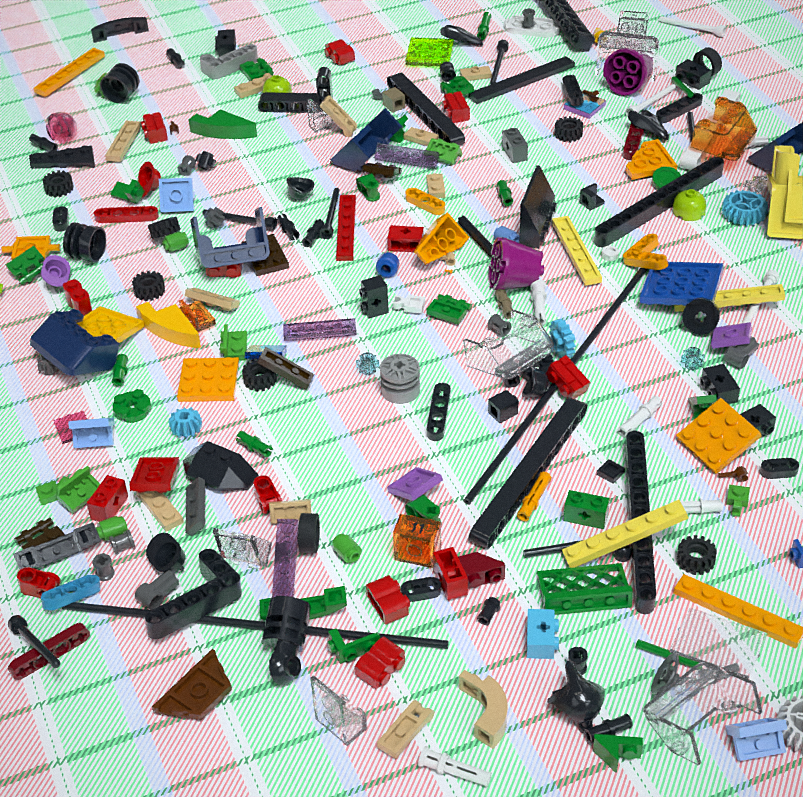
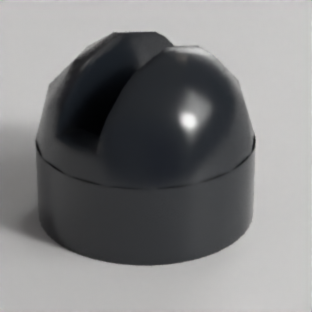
M629 545L614 551V557L619 562H627L631 559L632 551Z

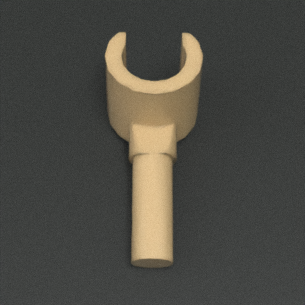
M453 252L438 258L439 260H446V264L449 266H454L456 263Z

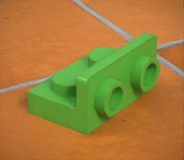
M431 138L424 152L425 157L453 165L457 157H461L463 154L458 144L447 143L442 139Z
M224 324V331L220 332L221 342H223L220 343V354H224V358L239 357V361L247 360V331L229 332L228 324Z

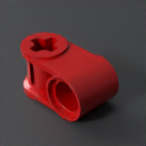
M261 475L256 477L253 483L255 497L263 515H265L267 511H270L269 502L282 501V498L271 478Z
M31 567L22 568L17 573L21 593L40 599L44 592L58 587L61 583L60 577L55 573Z

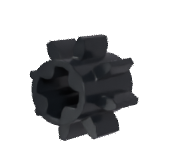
M207 151L197 154L195 159L196 162H199L197 166L204 170H209L216 163V160L213 159L214 155Z

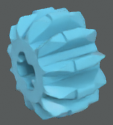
M184 407L182 410L176 409V412L171 413L169 418V427L173 435H177L178 438L185 436L187 439L188 436L194 437L195 433L200 432L202 418H200L198 410H193L192 407L189 409Z

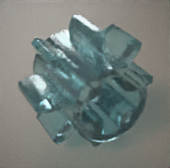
M689 347L687 350H683L680 362L685 363V368L696 370L698 367H702L705 354H701V350L697 347Z
M370 352L359 355V360H356V368H359V373L364 375H372L376 373V368L380 367L377 356Z

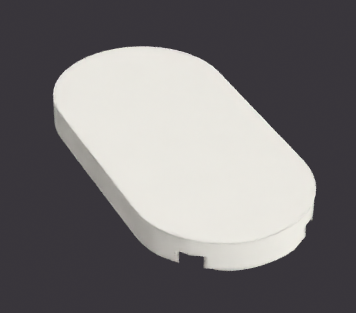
M515 15L511 19L507 18L504 21L505 31L511 34L548 38L560 33L559 26L551 18L534 17L535 26L530 28L522 25V21H524V16Z

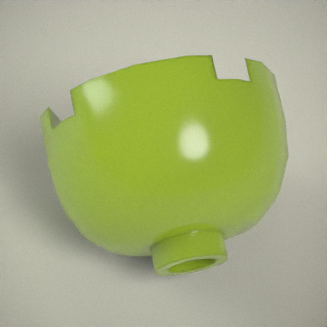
M274 75L264 82L262 93H292V87L286 78Z
M693 189L680 192L674 199L673 214L677 218L680 216L684 221H698L703 215H706V199L700 192Z

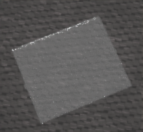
M690 607L681 626L678 628V633L669 652L749 680L757 658L760 657L759 653L767 633Z

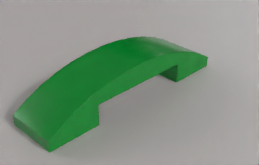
M346 587L324 589V595L300 598L311 605L309 620L332 614L346 607ZM271 598L259 599L260 618L262 620H266Z

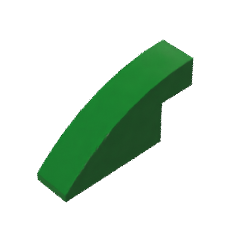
M221 109L209 118L196 113L188 119L190 132L197 135L217 139H248L257 137L255 122Z

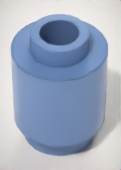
M500 226L495 229L493 234L494 240L497 237H504L519 243L520 236L516 231L507 227Z

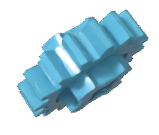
M562 319L552 321L551 325H549L551 330L549 331L551 335L549 342L552 348H554L555 354H558L559 358L565 355L569 358L573 357V353H575L574 347H576L574 344L575 335L570 330L569 324H566V320Z

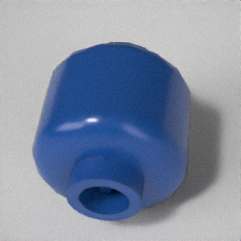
M390 252L380 255L376 262L378 274L385 278L394 276L400 265L398 257Z

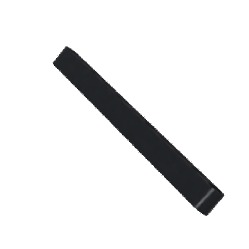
M721 157L708 159L599 224L595 228L594 244L601 248L609 246L673 207L674 199L680 192L689 189L699 191L721 178L723 175L724 159Z
M571 397L565 400L473 525L468 537L470 542L487 549L493 545L521 506L524 497L530 493L539 474L546 471L584 418L588 407L587 403Z
M636 430L627 433L625 444L629 520L650 512L644 434ZM652 535L631 543L635 609L644 615L654 611L656 601Z

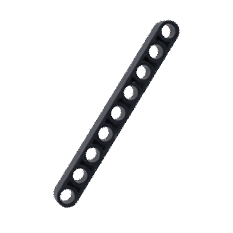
M402 72L387 77L389 88L396 87L405 95V104L434 134L439 135V139L458 145L465 143L464 133Z

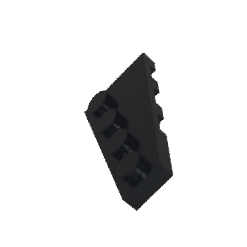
M92 145L29 155L31 169H47L53 166L66 168L67 166L82 168V165H89L90 168H95Z

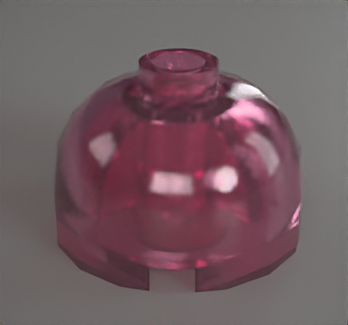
M63 111L55 112L47 117L46 131L53 141H60L58 142L59 144L65 143L76 135L77 124L69 113Z

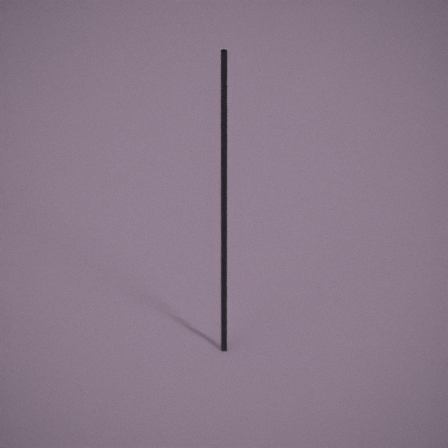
M640 268L570 359L575 365L648 270L647 268ZM555 383L550 385L464 498V503L470 505L558 389Z

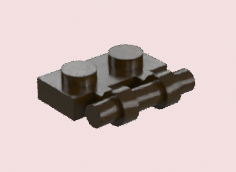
M378 162L363 165L364 172L372 173L374 176L382 174L385 178H393V176L402 172V168L396 167V165L387 166Z
M49 517L44 521H38L36 526L29 530L21 531L20 535L14 538V541L17 545L25 542L26 544L21 546L23 550L66 534L57 525L49 529L48 527L54 525L53 520ZM40 532L42 533L41 535L37 536L36 538H34V539L32 538L33 536L37 535L38 533H40Z

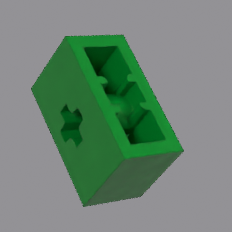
M569 490L564 504L563 521L605 529L609 514L610 498Z

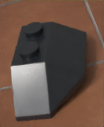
M206 441L193 448L182 460L187 478L195 480L200 477L205 480L206 486L218 491L249 490L254 484V479L259 476L241 454L210 441Z

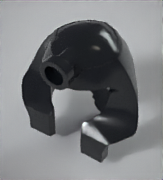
M567 661L565 664L567 684L560 690L552 691V696L547 699V702L566 713L569 718L579 723V731L584 733L585 729L593 727V719L600 712L604 702L605 690L601 685L583 678L573 663Z

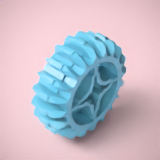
M736 190L735 193L730 192L729 195H726L722 202V214L724 218L728 219V222L740 224V226H754L755 223L760 224L766 218L768 202L765 197H762V194H756V192H750V190Z

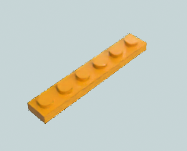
M93 47L33 88L34 93L44 97L50 95V93L59 89L72 78L105 57L104 51Z
M683 574L674 587L673 594L795 649L803 638L802 626L688 575Z

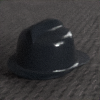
M159 533L150 540L146 549V557L159 572L171 570L173 573L178 570L184 571L183 564L186 555L172 535Z

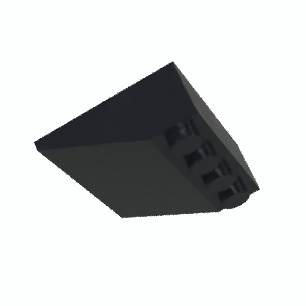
M536 165L520 204L519 243L539 249L541 243L545 242L546 232H549L550 222L552 223L554 213L557 211V203L555 202V194L540 165Z

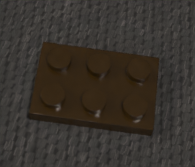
M274 234L267 235L270 249L269 256L264 260L250 262L256 277L289 268V262Z

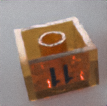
M400 514L393 530L394 560L433 568V552L442 550L441 522Z

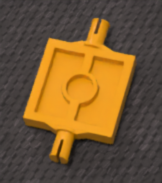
M50 235L16 237L12 246H2L1 251L2 253H12L11 260H13L32 246H35L44 259H46L50 251H60L61 246L60 244H51Z

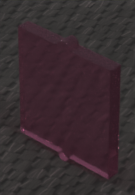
M84 410L53 420L62 444L73 441L72 429H69V421L86 420L87 417Z

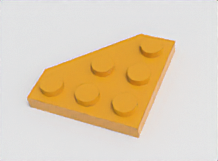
M659 139L641 144V148L633 155L631 162L627 163L625 171L633 180L653 176L656 169L664 166L677 170L678 165Z

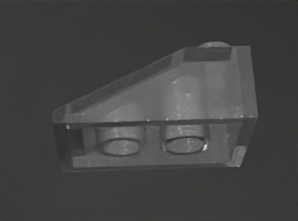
M213 528L219 553L224 559H228V564L239 566L240 562L247 563V568L259 570L260 566L267 567L272 542L254 535Z
M316 676L310 677L315 720L348 746L367 730L366 713L360 707L356 708L351 704L344 694H339Z

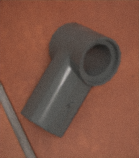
M751 336L749 344L736 345L735 347L730 346L725 353L724 361L740 369L744 368L749 357L758 349L759 343Z
M168 570L150 584H141L135 592V599L148 609L153 610L162 604L164 596L179 585V579L171 570Z

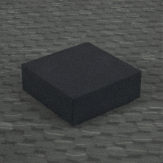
M610 459L597 470L599 477L612 484L625 473V467Z

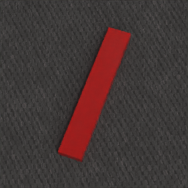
M340 195L336 261H354L356 195Z

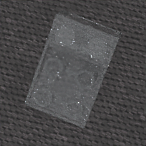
M620 11L615 48L644 50L649 26V12Z

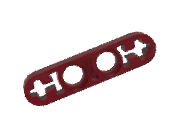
M632 123L630 124L623 148V158L626 160H632L636 151H639L645 129L637 128Z
M76 623L46 640L43 644L59 658L87 641L90 631L83 623ZM33 648L11 661L8 671L15 680H21L49 663L42 656L36 660L40 654Z

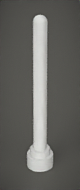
M659 17L660 22L713 32L718 37H724L726 33V26L724 25L714 27L674 18Z
M671 84L637 106L631 105L625 110L626 116L628 117L630 111L639 113L640 110L675 90L676 84Z
M768 270L764 276L765 283L763 286L777 284L780 278L779 273L775 270ZM761 303L752 304L742 323L751 322Z

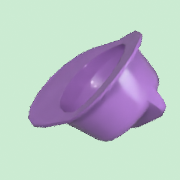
M50 255L43 262L41 276L46 283L61 287L69 279L70 264L61 256Z

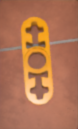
M408 188L405 191L407 202L433 215L445 213L444 201L417 188Z

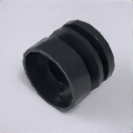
M115 64L101 79L100 89L108 100L119 104L124 103L138 88L140 83L139 75L128 64Z
M78 222L71 223L63 237L65 255L70 258H82L85 261L98 262L105 252L106 232L98 226H88Z

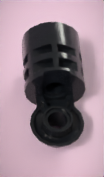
M275 596L270 599L261 640L262 644L275 648L269 660V671L273 681L281 686L291 683L301 671V661L297 655L304 648L311 612V605L308 602L290 596Z

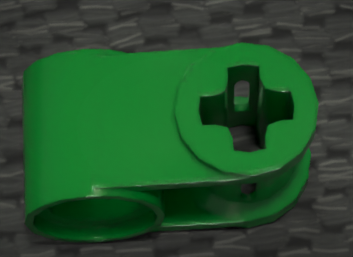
M372 173L356 178L357 188L367 201L374 202L380 199V193L378 192L379 182Z
M424 494L405 505L408 516L420 525L425 524L423 527L425 530L434 532L441 528L442 522L439 518L441 513L440 507L429 500Z

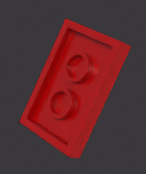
M140 457L129 483L130 491L145 493L147 491L165 493L171 491L180 465L179 457Z

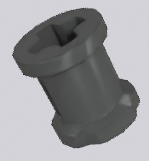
M530 8L524 9L522 11L524 15L522 25L526 28L534 27L535 10Z
M190 155L183 157L182 163L177 167L181 175L189 176L191 174V169L196 165L194 157Z
M499 314L492 315L488 320V327L498 331L502 337L511 331V323L501 319Z
M129 529L124 534L109 537L115 554H118L120 550L127 547H135Z
M105 553L96 555L92 560V564L96 568L95 575L103 582L111 580L115 575V571L111 566L112 559L110 555Z

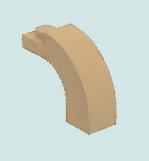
M463 670L459 675V689L479 701L485 708V712L474 724V737L494 749L503 738L507 728L508 702L506 694L501 685L490 675L482 681L476 674Z

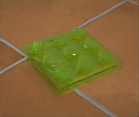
M411 37L405 60L406 65L413 67H440L444 62H451L454 40Z

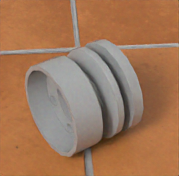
M402 353L390 355L381 362L380 382L381 393L384 399L395 404H406L414 401L420 394L419 362L414 357Z

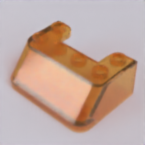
M718 96L715 100L713 120H716L717 123L709 119L698 121L694 128L690 148L729 161H737L756 137L758 128L742 102H735L726 97Z

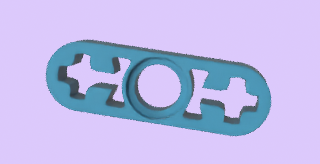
M86 575L44 592L41 595L43 609L56 610L99 592L101 589L100 578L97 575Z

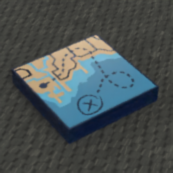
M250 345L245 351V358L259 359L265 347L284 357L287 352V345Z

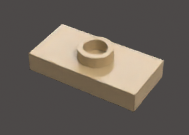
M474 66L472 68L460 69V76L465 77L468 81L491 78L492 72L489 66Z
M411 127L404 134L405 140L428 146L431 138L439 139L438 134Z
M311 499L269 502L271 524L299 522L301 513H312Z

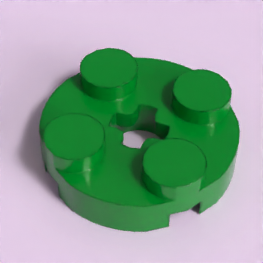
M136 389L116 395L112 408L114 416L118 420L121 418L126 423H135L147 417L146 414L149 411L151 412L152 406L150 398L144 394L143 390Z

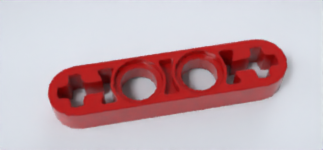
M155 206L110 207L96 209L94 211V218L97 223L150 222L157 220L159 214L158 208Z

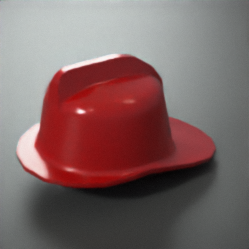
M149 161L142 164L138 173V182L145 190L142 197L146 196L149 191L156 190L159 187V179H161L160 172Z

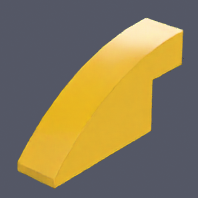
M149 302L136 306L138 319L144 320V327L154 335L177 345L191 348L201 347L199 333L176 304L155 311Z

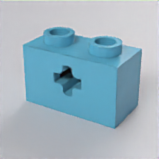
M528 609L527 658L554 659V650H559V637H555V632H559V619H555L554 610Z

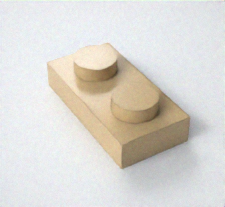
M427 174L428 194L436 198H446L443 174Z

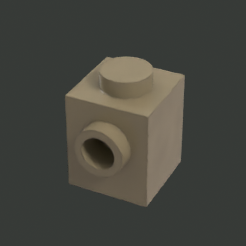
M396 87L382 92L383 105L392 113L405 109V95Z

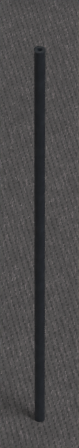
M73 602L62 607L63 610L145 618L146 613L150 611L148 609ZM204 616L193 622L264 630L265 621ZM308 626L306 635L329 637L328 631L333 630V628ZM337 629L343 639L357 640L373 634L372 632ZM379 633L380 638L386 637L394 644L448 649L449 640Z

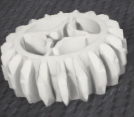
M802 694L800 699L793 696L791 701L786 700L784 705H781L777 715L778 719L786 720L787 730H782L783 739L787 740V747L795 746V752L799 749L803 750Z

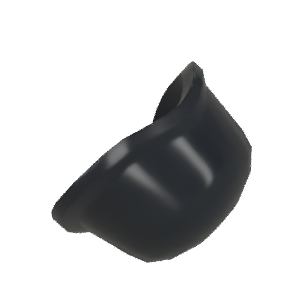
M288 177L286 179L288 194L296 200L306 199L315 185L314 181L308 178Z
M532 365L529 379L522 391V396L525 398L541 397L548 387L547 374Z

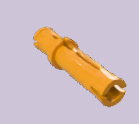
M541 472L528 496L524 497L523 505L517 512V517L521 521H528L533 510H536L539 506L538 501L552 478L549 473Z

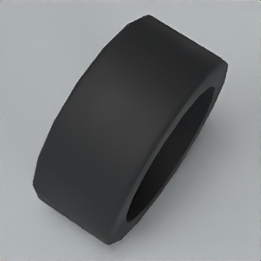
M705 47L695 53L693 62L707 67L703 61V55L710 60L712 65L711 77L720 72L722 59L715 49Z
M301 513L298 525L299 552L317 553L320 539L318 513Z

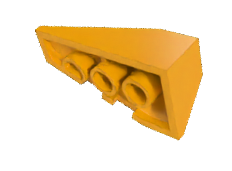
M447 212L431 224L414 253L426 265L443 257V255H447L449 252L461 248L469 239V236Z

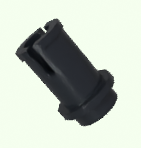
M489 597V599L484 601L485 606L477 616L478 622L482 625L488 626L495 613L500 610L501 603L497 598Z

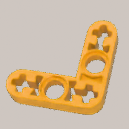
M647 234L623 254L624 264L653 270H662L668 267L666 255L650 253L659 245L657 234Z

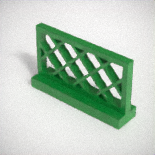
M622 563L537 571L544 609L554 610L555 615L632 608L633 590L631 585L628 584ZM618 571L619 573L615 577L608 574V572ZM593 573L597 576L593 579L587 576V574ZM571 575L576 577L573 581L565 578ZM550 577H551V578H553L554 580L550 583V582L544 580L543 578H550ZM604 578L610 582L606 585L599 581ZM583 580L589 584L584 587L578 583ZM561 582L567 586L563 589L556 585Z

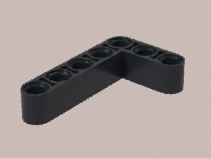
M327 67L318 69L316 77L317 93L265 92L260 95L258 109L262 112L325 113L320 104L328 95L333 98L331 70Z
M204 549L198 556L200 572L208 581L207 583L146 613L145 624L148 637L151 639H161L241 597L240 575L214 549Z

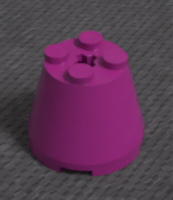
M622 48L616 50L605 60L603 76L613 92L620 95L633 94L639 91L651 76L653 58L645 52L634 49Z
M497 237L491 249V266L488 268L490 288H493V290H508L529 287L533 282L539 280L540 276H543L544 265H541L543 251H538L508 238Z

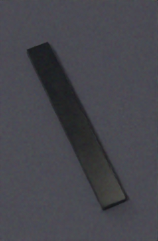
M564 56L469 93V98L476 104L482 103L575 67V62Z

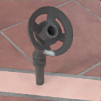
M672 653L659 667L652 682L651 692L657 696L670 685H712L717 683L719 679L738 674L739 667L732 665L717 671L709 670L700 673V676L679 677L680 675L677 673L679 656Z

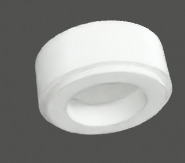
M605 246L602 248V259L606 261L618 259L619 250L616 247Z

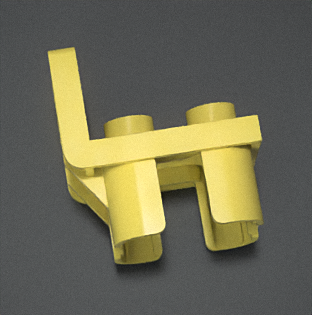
M774 146L771 174H766L765 185L771 194L766 231L769 237L803 239V176H798L800 156L794 153L792 146Z

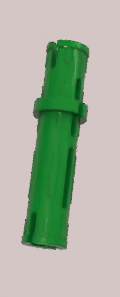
M489 12L483 13L481 24L478 26L477 37H480L482 40L486 38V34L489 32V24L492 18Z

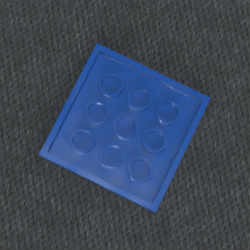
M668 262V267L665 269H650L640 295V303L647 305L686 306L688 302L699 297L715 301L724 264Z

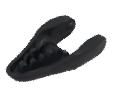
M445 25V27L440 29L441 35L449 39L467 41L468 44L484 45L481 38L461 27Z
M642 110L641 114L636 111L628 113V120L638 128L649 130L653 135L669 140L667 130L659 118L650 111Z

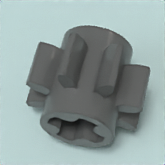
M216 206L214 209L210 207L204 215L205 223L212 228L214 226L219 227L225 219L222 215L224 212Z
M41 355L37 359L39 372L43 371L44 375H54L57 372L58 368Z

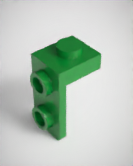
M134 179L129 184L117 181L110 195L138 204L145 190Z
M337 628L328 631L329 641H327V647L331 654L334 653L339 663L342 664L347 661H353L370 651L372 646L380 639V635L376 632L345 644Z

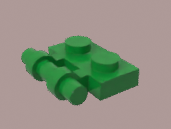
M262 58L257 59L258 63L247 61L239 65L240 71L249 81L261 78L266 73H270L272 76L274 74L272 67L267 65L266 60Z
M463 76L454 77V79L449 81V84L446 82L440 83V89L445 94L461 91L464 96L474 92V86Z
M32 246L5 265L11 274L18 279L19 283L23 285L26 282H31L32 278L41 273L42 262L45 259L36 247Z
M439 294L437 299H434L426 308V314L459 325L466 316L467 310L470 311L472 309V304L467 303L463 299H454L451 295Z

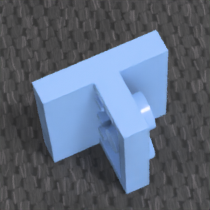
M192 178L159 179L160 212L194 211L195 192L193 191Z
M114 417L69 421V429H72L73 447L114 445L112 425H115Z
M768 717L725 725L727 735L733 736L738 761L786 753L782 730H787L786 720Z

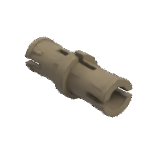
M496 290L497 305L502 310L504 318H513L515 312L506 290Z

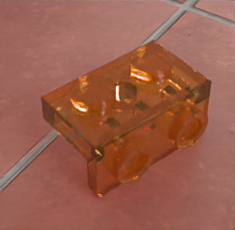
M183 299L179 300V309L197 332L216 325L215 318L199 300L188 305Z

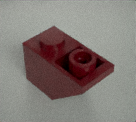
M479 552L458 556L468 577V589L505 579L506 565L500 560Z

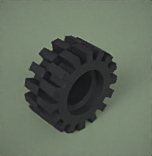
M565 116L563 119L559 118L555 122L554 135L556 139L559 138V141L563 140V142L569 141V143L580 140L583 136V122L576 117L572 118V116H569V118Z
M57 170V172L52 171V174L47 173V176L45 175L44 179H42L46 195L56 198L59 196L60 198L62 195L67 196V193L70 194L73 191L72 176L64 170L62 172L60 170Z
M177 217L162 219L148 225L152 239L164 237L181 230Z
M149 270L147 273H144L143 271L141 275L137 274L133 278L134 295L139 300L144 299V301H148L150 299L153 301V298L159 299V296L162 297L163 293H165L164 278L159 272L152 271L150 273Z
M255 359L251 360L252 363L248 361L242 369L245 387H249L251 391L255 389V392H258L259 389L265 391V388L271 389V386H274L275 382H277V374L257 363Z
M694 535L693 538L687 536L686 540L683 538L678 545L677 564H680L682 570L686 568L685 572L688 574L690 571H693L692 575H696V572L703 575L704 571L709 573L710 569L713 570L716 562V545L714 543L711 544L709 538L705 541L704 536H701V539L698 538V535ZM690 553H700L704 557H693Z

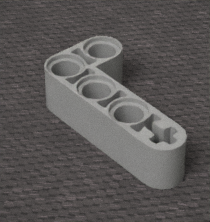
M248 44L218 58L210 54H203L200 56L201 71L211 79H220L240 70V64L247 61L257 62V46Z

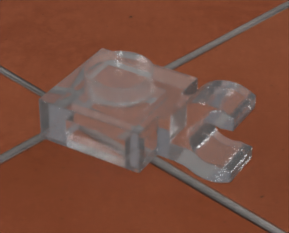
M764 175L754 176L752 180H745L743 187H747V191L750 190V192H756V194L761 193L766 187L768 178Z

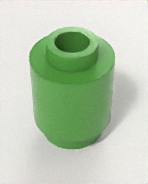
M179 231L164 236L162 244L165 250L173 252L185 248L186 245H189V240L185 232L181 233Z
M114 516L97 522L96 530L100 539L106 542L110 540V536L116 537L124 534L128 528L123 516Z
M341 533L333 539V549L346 563L356 562L360 558L362 549L349 535Z

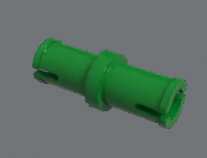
M500 180L497 182L499 197L503 200L505 206H511L514 202L511 196V189L507 186L505 180Z
M125 354L117 355L116 364L112 369V384L115 386L123 385L124 376L127 374L128 368L126 365L128 357Z
M240 431L237 434L239 438H236V441L247 446L248 450L256 451L265 458L271 455L272 451L269 450H273L272 446L262 442L259 437H253L245 431Z

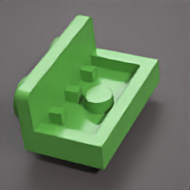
M89 466L78 469L71 478L63 480L56 488V498L72 514L87 504V501L100 485L90 474L91 468Z

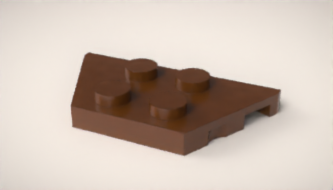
M211 649L152 705V710L155 714L202 720L232 690V685L217 658L215 650Z

